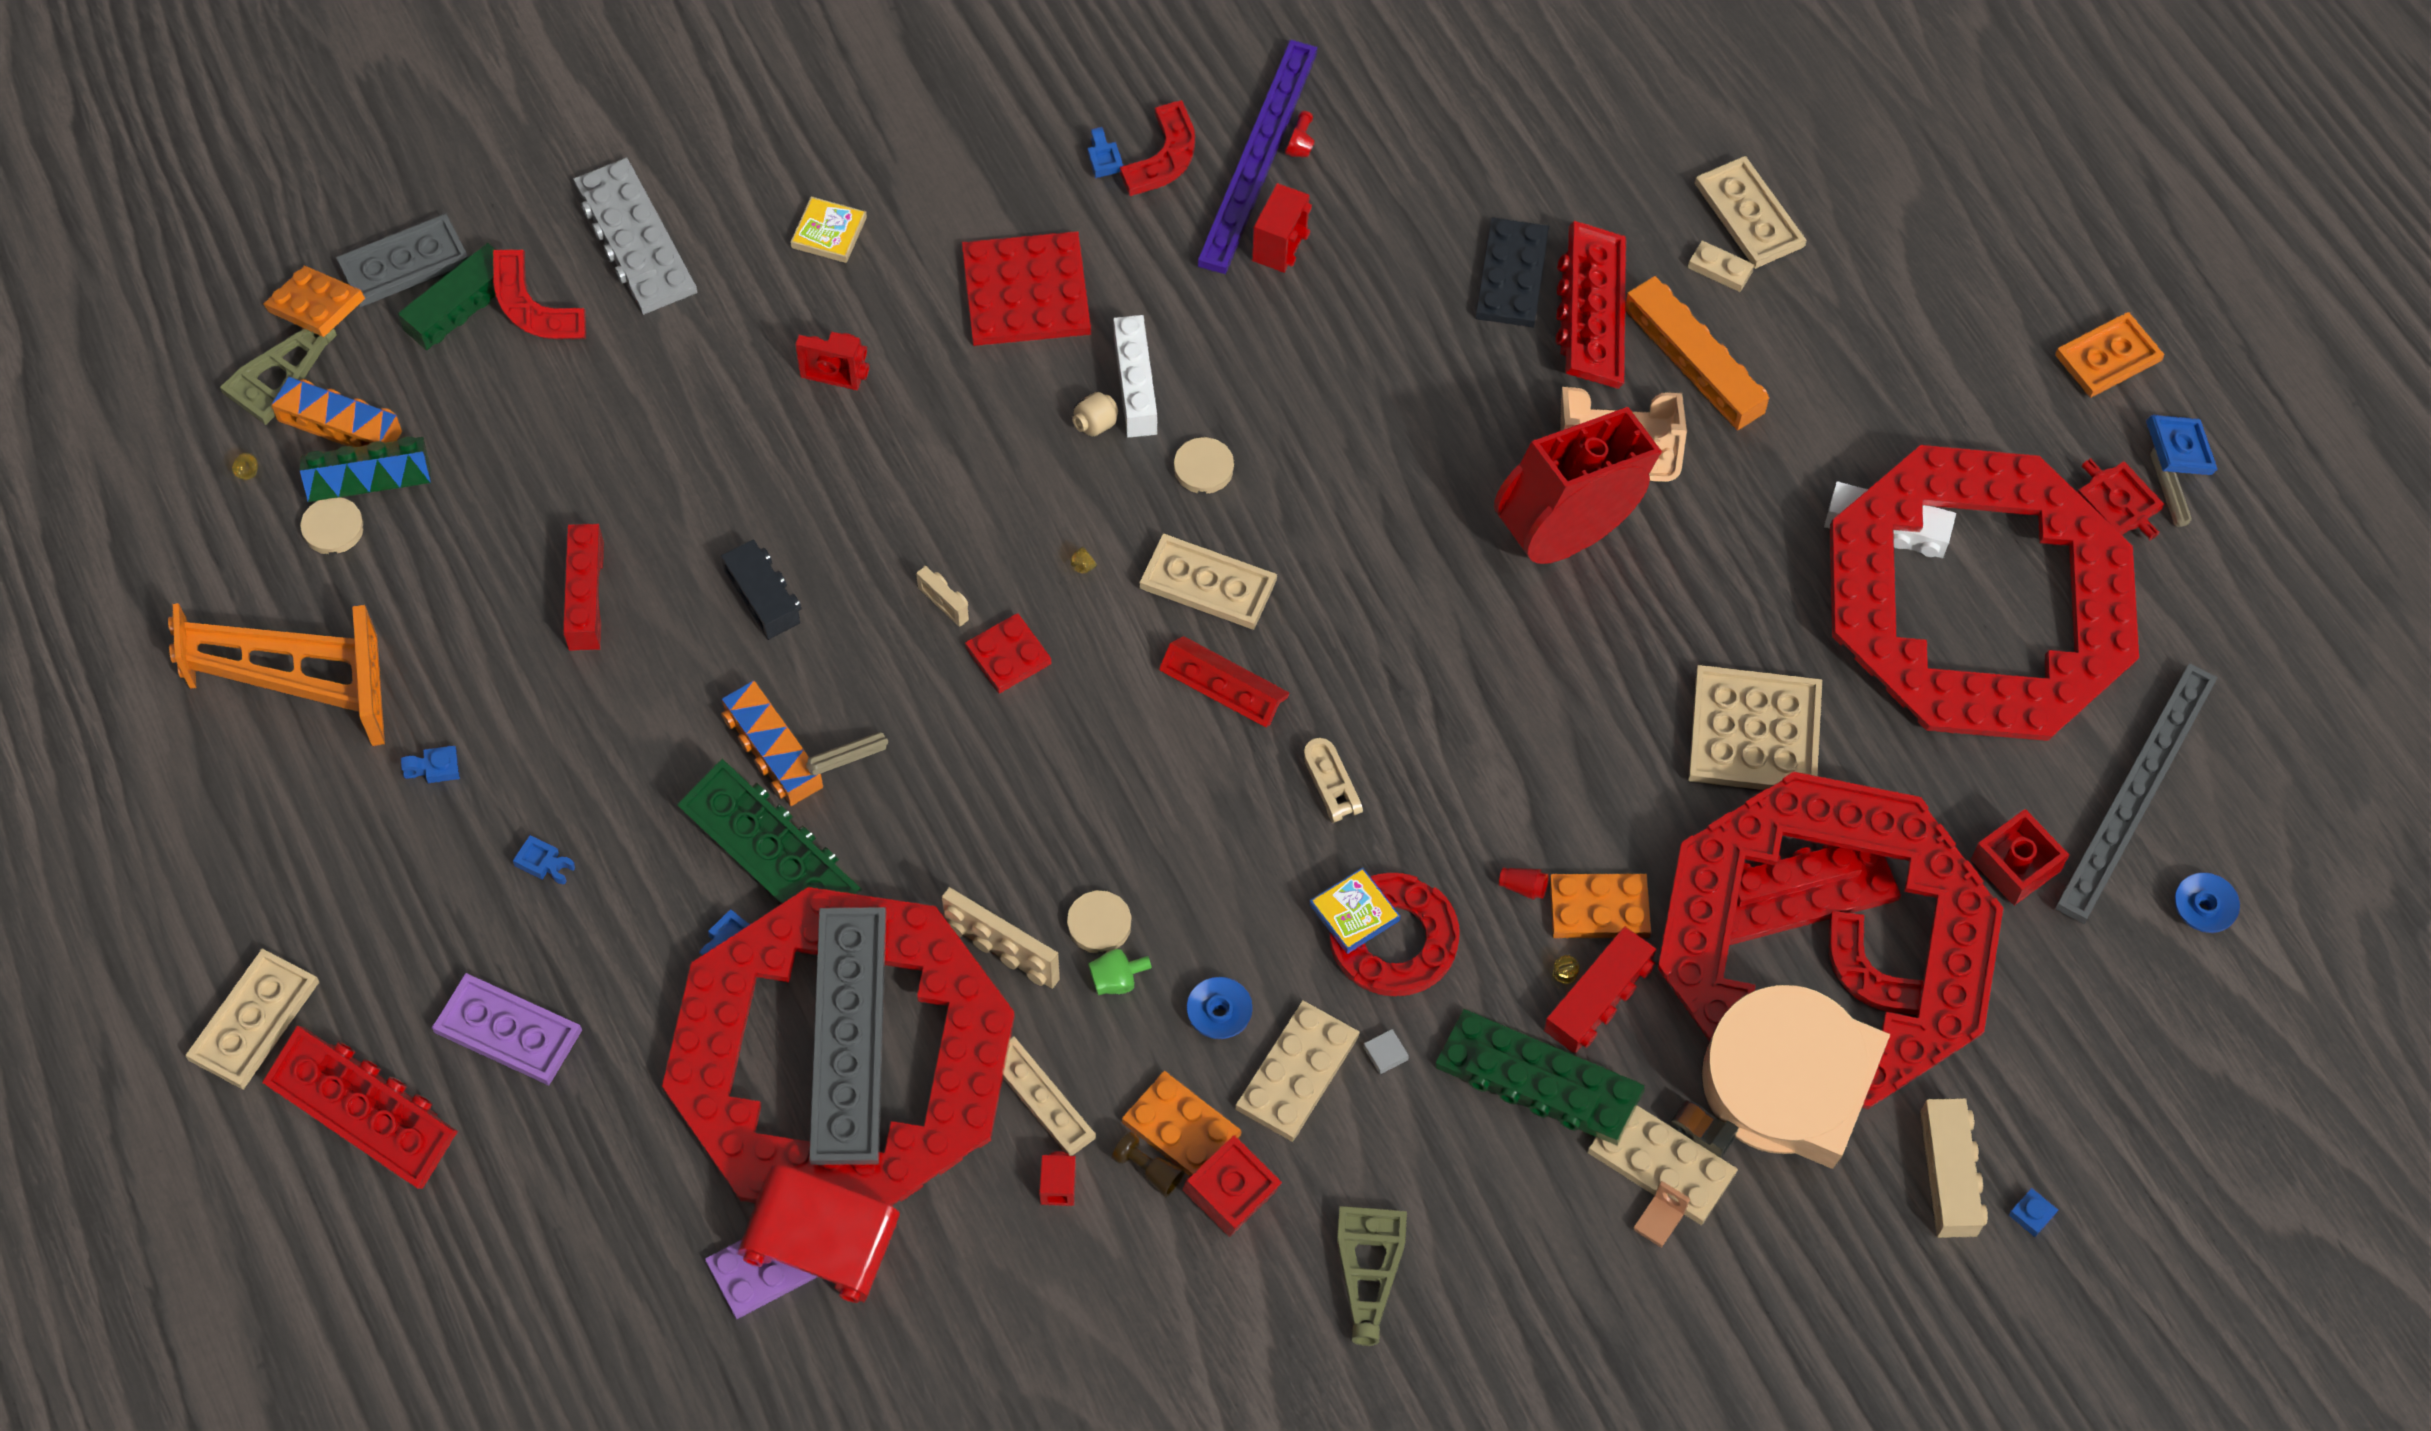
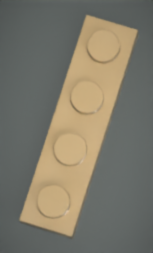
M1013 1037L1010 1040L1003 1079L1061 1149L1070 1156H1073L1096 1139L1095 1132L1019 1041Z

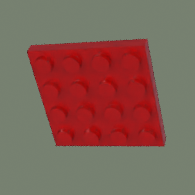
M1078 231L962 242L973 346L1091 335Z

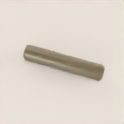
M2154 447L2150 455L2173 523L2176 527L2187 526L2192 518L2176 472L2162 470Z
M877 732L809 757L806 769L814 776L885 750L886 745H888V739L885 738L884 733Z

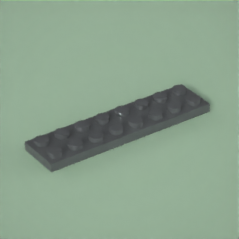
M820 908L810 1140L811 1165L879 1164L886 908Z

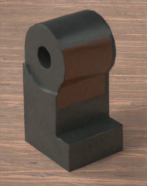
M1689 1100L1681 1105L1670 1121L1672 1128L1720 1158L1723 1157L1735 1140L1739 1129L1738 1126L1727 1120L1724 1123L1708 1113L1699 1104Z

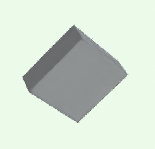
M1393 1029L1364 1043L1363 1046L1379 1074L1404 1063L1409 1058L1408 1053Z

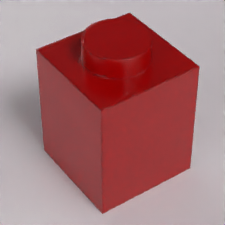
M1052 1152L1050 1155H1042L1041 1205L1074 1206L1076 1156H1070L1065 1152Z

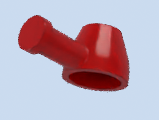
M1301 111L1285 154L1292 157L1308 158L1315 142L1306 133L1309 124L1313 120V115L1308 111Z

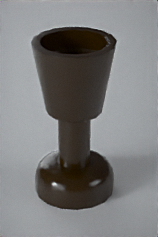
M1131 1131L1128 1132L1114 1149L1112 1159L1120 1164L1132 1160L1145 1170L1144 1176L1164 1197H1168L1182 1180L1185 1170L1158 1157L1153 1160L1138 1149L1140 1144L1139 1137Z

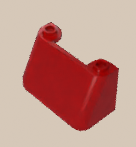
M773 1165L764 1179L737 1255L742 1256L744 1262L756 1267H762L763 1263H770L772 1260L836 1283L835 1289L840 1292L839 1297L852 1303L865 1302L895 1230L900 1212L890 1205L793 1168Z

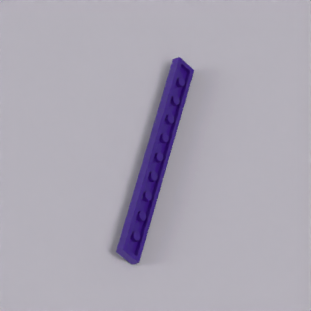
M1290 40L1199 256L1198 267L1226 275L1316 58L1317 47Z

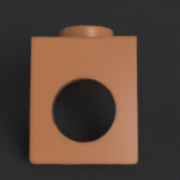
M1661 1181L1655 1197L1634 1226V1231L1659 1247H1663L1685 1214L1690 1198L1664 1181ZM1667 1193L1674 1196L1678 1201L1669 1197Z

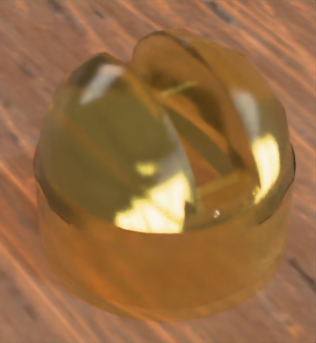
M250 453L239 454L233 462V473L243 480L253 478L258 470L256 457ZM245 461L249 463L251 469L247 470Z
M1083 546L1071 557V566H1076L1075 571L1078 573L1090 572L1097 566L1092 556Z
M1571 955L1560 956L1553 966L1555 979L1561 983H1571L1576 980L1579 973V963L1576 958ZM1571 964L1569 966L1559 969V966Z

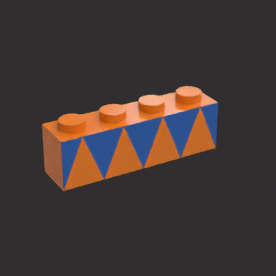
M288 377L271 405L278 422L345 446L360 447L376 441L384 443L397 441L402 432L397 415L391 410L375 408L358 398L353 400L344 397L333 389L325 390L316 387L304 379L299 381Z
M755 681L750 682L722 699L724 712L721 715L730 729L735 727L740 735L737 737L741 746L746 752L752 751L756 759H754L758 770L763 776L768 774L772 779L771 787L779 799L784 797L789 805L793 806L823 788L821 774L814 776L806 769L809 756Z

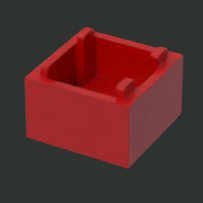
M1279 183L1276 184L1254 226L1253 262L1285 273L1288 266L1292 267L1296 261L1294 254L1302 239L1307 240L1310 235L1308 214L1312 209V205L1309 204V194Z
M1233 1135L1186 1181L1182 1190L1231 1237L1278 1190L1282 1182Z

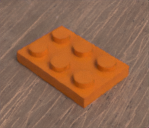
M304 266L296 271L293 277L281 288L277 289L263 304L269 313L325 337L365 297L360 289Z
M2129 312L2057 348L2055 356L2090 398L2161 362L2165 355Z
M1647 874L1550 875L1553 938H1615L1624 926L1641 938H1650L1651 923Z
M1165 1070L1122 1117V1123L1177 1167L1185 1170V1173L1190 1177L1233 1135L1237 1138L1241 1136V1130Z

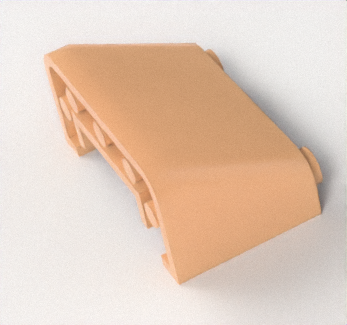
M1562 387L1560 431L1614 411L1590 409L1591 400L1588 392L1580 388ZM1661 393L1652 400L1650 412H1633V414L1662 450L1661 455L1649 474L1650 481L1666 482L1676 479L1681 473L1687 428L1682 393Z

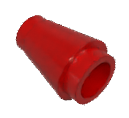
M1502 868L1499 886L1532 900L1536 898L1543 899L1545 896L1548 874L1542 873L1541 869Z

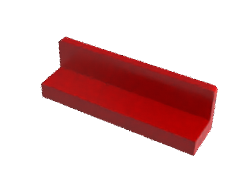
M1184 636L1169 644L1159 668L1163 673L1264 727H1268L1271 724L1279 704L1286 700L1290 694L1288 691Z

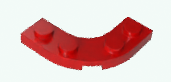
M1182 100L1155 107V116L1165 136V144L1162 150L1149 159L1120 167V175L1129 196L1165 186L1182 175L1189 166L1195 150V132Z
M493 250L496 297L502 310L514 324L525 332L540 338L555 340L586 339L585 308H549L536 303L527 290L525 251Z
M1832 911L1829 929V956L1832 968L1844 988L1856 999L1875 1009L1918 1015L1923 980L1896 978L1882 974L1874 968L1867 959L1864 950V915Z

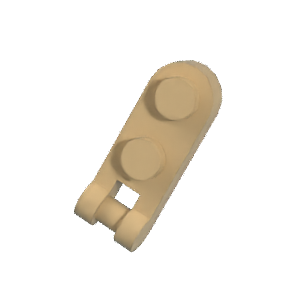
M1323 738L1309 741L1305 746L1304 761L1326 806L1331 822L1340 821L1342 816L1350 813L1353 816L1362 813L1361 801L1334 745ZM1344 795L1347 801L1338 804L1335 798Z

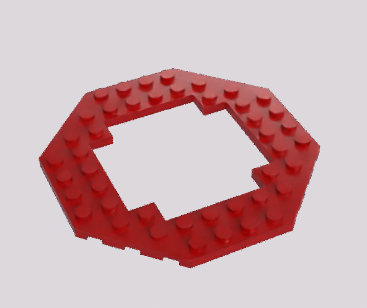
M1920 445L1830 523L1832 637L1840 645L1844 644L1856 656L1854 659L1872 677L1875 675L1887 687L1886 691L1903 708L1906 706L1919 719L1917 722L1926 731L2049 741L2139 659L2133 546L2040 456ZM1923 505L2037 515L2039 543L2069 546L2074 652L2048 650L2045 654L2046 678L1928 668L1927 640L1896 637L1893 530L1921 532L1923 529Z
M1793 771L1774 786L1763 790L1746 801L1744 805L1731 813L1725 814L1695 836H1691L1681 842L1658 970L1709 1042L1725 1013L1740 999L1754 992L1756 987L1755 984L1724 978L1744 861L1747 859L1776 865L1782 836L1909 861L1904 892L1936 898L1918 1016L1914 1018L1890 1012L1884 1014L1881 1031L1890 1034V1037L1861 1108L1870 1109L1984 1033L2003 906L1996 897L1993 898L1984 886L1983 879L1968 860L1966 861L1955 847L1956 843L1942 824H1938L1929 812V807L1922 797Z
M807 887L691 963L662 1087L740 1201L756 1203L764 1179L773 1165H783L892 1206L898 1201L902 1202L924 1187L923 1184L936 1175H941L952 1168L977 1147L981 1148L991 1141L1015 1012L936 906ZM820 908H886L885 965L922 971L917 995L918 1002L949 1006L925 1125L918 1126L891 1121L885 1153L879 1152V1164L811 1165L809 1141L756 1133L762 1106L760 1101L730 1097L757 977L789 982L796 952L818 955Z

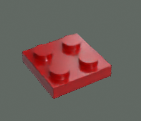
M1019 613L965 642L967 651L998 694L1052 664L1051 657Z

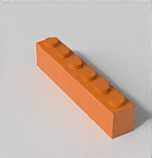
M1654 276L1628 292L1625 311L1737 431L1765 414L1769 401L1765 388L1757 384L1749 376L1746 368L1738 364L1729 355L1727 348L1723 344H1719L1711 336L1708 328L1694 318L1690 309L1678 301L1668 285L1662 284Z

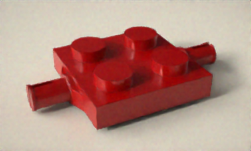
M2092 458L2082 464L2081 467L2093 479L2090 483L2080 488L2078 493L2121 535L2136 528H2139L2149 540L2154 539L2159 534V531L2148 519L2161 511L2164 503L2125 461L2114 468L2101 470Z

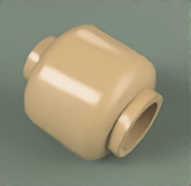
M1094 392L1074 405L1073 424L1078 431L1084 432L1088 436H1097L1116 424L1118 407L1111 396Z

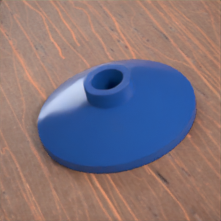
M2196 873L2190 875L2179 884L2175 893V907L2179 916L2186 924L2198 931L2206 933L2223 931L2229 928L2239 915L2240 901L2237 892L2228 881L2215 874ZM2200 904L2206 905L2209 908V911L2201 908Z
M1225 977L1209 978L1199 983L1190 993L1187 1001V1015L1192 1026L1202 1035L1213 1039H1227L1239 1034L1248 1025L1252 1016V1000L1247 990L1237 981ZM1216 1009H1222L1225 1011V1015L1216 1016L1213 1012Z

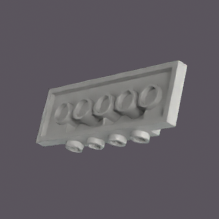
M628 158L574 178L575 186L584 201L581 202V206L586 218L594 220L595 223L592 224L597 239H604L606 245L603 247L608 260L616 262L617 267H615V271L621 284L627 283L643 315L697 293L693 279Z

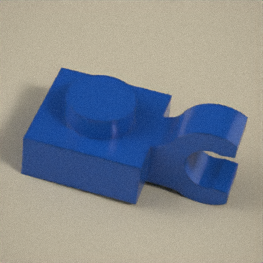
M1102 127L1091 129L1093 137L1091 138V143L1093 147L1088 148V157L1095 178L1120 173V167L1123 166L1116 142L1107 144Z
M456 746L423 750L424 758L416 756L401 758L402 771H404V778L406 779L426 775L428 783L460 779Z
M730 909L708 931L709 937L712 940L699 953L703 956L750 924Z

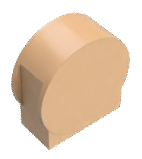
M1778 985L1754 991L1736 1002L1725 1013L1712 1036L1703 1062L1702 1078L1705 1096L1716 1118L1724 1123L1728 1120L1739 1127L1735 1138L1744 1144L1770 1153H1796L1833 1169L1844 1153L1890 1034L1852 1019L1838 1003L1809 988Z

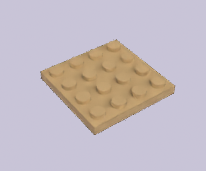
M1698 665L1695 680L1688 781L1765 790L1780 782L1793 771L1817 776L1822 679Z

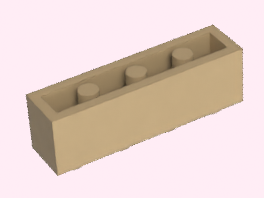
M1966 1099L1926 1100L1920 1113L1937 1238L1977 1237L1983 1226L1987 1224V1208L1985 1205H1981L1980 1193L1983 1191V1179L1981 1173L1976 1171L1975 1161H1978L1979 1151L1977 1142L1972 1141L1971 1130L1974 1128L1973 1111L1968 1110Z

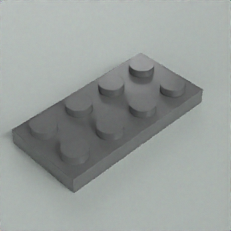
M447 214L336 257L348 285L360 289L365 297L359 304V307L448 273L469 258Z

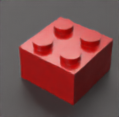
M2024 809L1980 841L1970 860L2015 906L2061 872L2069 854Z

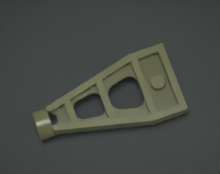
M304 328L242 366L220 389L224 395L266 425L275 417L271 405L288 377L299 381L304 379L324 347L337 336V333L332 329L325 337H322ZM300 346L307 351V354L297 366H293L283 359L284 355ZM279 366L287 372V376L279 388L272 390L258 380V376L270 367Z
M1339 1207L1337 1245L1353 1320L1352 1342L1355 1344L1372 1346L1379 1343V1325L1405 1248L1407 1211ZM1358 1244L1384 1246L1386 1256L1380 1269H1361L1359 1267L1355 1248ZM1358 1280L1380 1282L1379 1295L1376 1302L1359 1300ZM1363 1321H1369V1322H1371L1372 1324L1362 1323V1322H1363Z

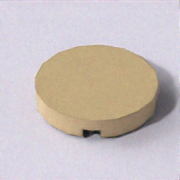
M1207 437L1194 438L1179 448L1174 459L1175 477L1183 487L1191 492L1206 491V494L1214 493L1223 489L1230 482L1233 475V454L1226 445L1216 439Z
M340 497L319 500L309 506L303 514L300 525L305 542L311 549L321 554H329L328 552L335 551L337 554L345 552L355 546L363 534V518L360 510L353 502Z
M1096 890L1085 893L1074 901L1068 911L1067 926L1071 939L1079 948L1089 953L1103 951L1107 953L1125 943L1131 931L1132 917L1128 905L1121 897L1108 891Z

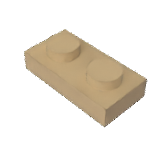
M1701 241L1689 261L1688 268L1741 292L1753 272L1754 264Z
M924 566L916 573L918 589L959 627L969 620L966 598L958 591L954 593L940 573H933L927 566Z

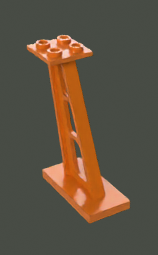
M173 604V616L168 618L170 634L174 635V644L169 645V652L172 663L177 662L180 678H185L190 689L196 688V671L354 710L360 713V719L372 746L385 744L378 638L365 605L352 607L355 638L353 639L188 623L180 604ZM209 644L239 648L242 650V660L236 661L201 653L198 651V645ZM256 650L291 655L293 657L294 670L286 672L254 665L250 662V652ZM305 657L347 662L352 667V683L346 685L306 676L302 673L301 661Z

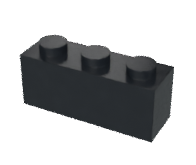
M753 539L721 555L724 572L767 640L801 623L799 611L802 610L801 604L794 593L789 595L785 589L787 583L779 570L774 572L771 567V557L764 547L760 549Z

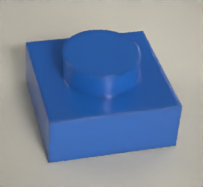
M2031 1188L2013 1208L2009 1216L2036 1237L2056 1215L2058 1209Z

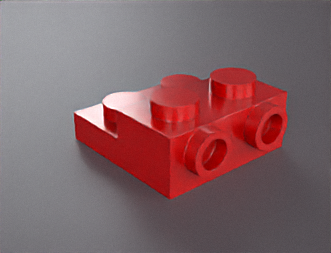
M831 332L828 341L816 336H798L795 345L801 378L858 391L861 380H866L869 373V363L865 362L867 346L861 345L860 338L849 333L840 334L836 332Z

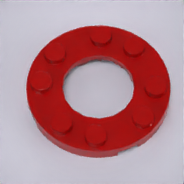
M1383 873L1370 876L1394 908L1410 911L1420 919L1426 933L1424 947L1415 958L1404 963H1387L1379 957L1372 955L1365 943L1347 954L1330 933V946L1334 959L1350 980L1376 994L1406 996L1430 988L1448 972L1457 954L1460 931L1454 908L1436 887L1432 888L1419 881L1416 876L1404 873Z

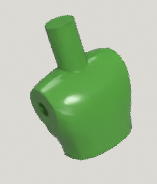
M1121 949L1111 950L1088 963L1098 995L1130 992L1134 989L1133 974L1152 968L1148 956L1129 962Z

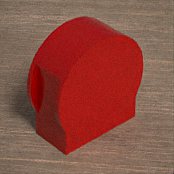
M1629 407L1539 438L1531 442L1521 463L1509 474L1498 490L1494 501L1495 512L1531 561L1538 564H1548L1566 559L1605 537L1631 514L1648 489L1650 482L1649 474L1661 455L1662 450Z

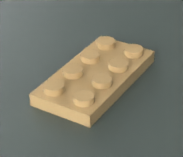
M1746 156L1696 177L1695 185L1748 260L1754 264L1755 269L1805 247V237Z
M1163 533L1142 576L1140 589L1254 630L1277 581V574Z
M948 888L942 896L944 917L959 937L966 936L981 951L985 953L992 952L999 956L1002 963L1011 969L1018 968L1027 973L1028 978L1035 984L1040 986L1045 984L1051 989L1054 988L1060 980L1058 952L954 889Z
M261 949L187 1052L186 1058L199 1067L244 1089L316 988L319 980L316 976Z
M1302 1001L1236 1104V1110L1293 1142L1357 1041L1359 1031L1311 1004Z
M1639 1106L1636 1107L1618 1146L1596 1137L1588 1150L1590 1155L1654 1196L1660 1182L1664 1181L1689 1197L1690 1202L1684 1215L1701 1226L1738 1170ZM1667 1193L1669 1197L1678 1201L1674 1196Z

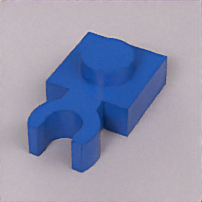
M531 835L513 860L515 867L540 879H543L547 872L550 873L554 881L559 884L567 882L565 876L558 873L560 869L568 868L572 871L575 869L574 862L570 858H557L559 851L556 847Z

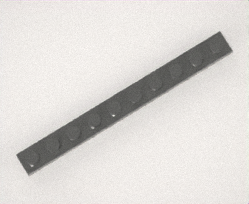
M2189 663L2058 902L2056 910L2085 924L2218 677Z

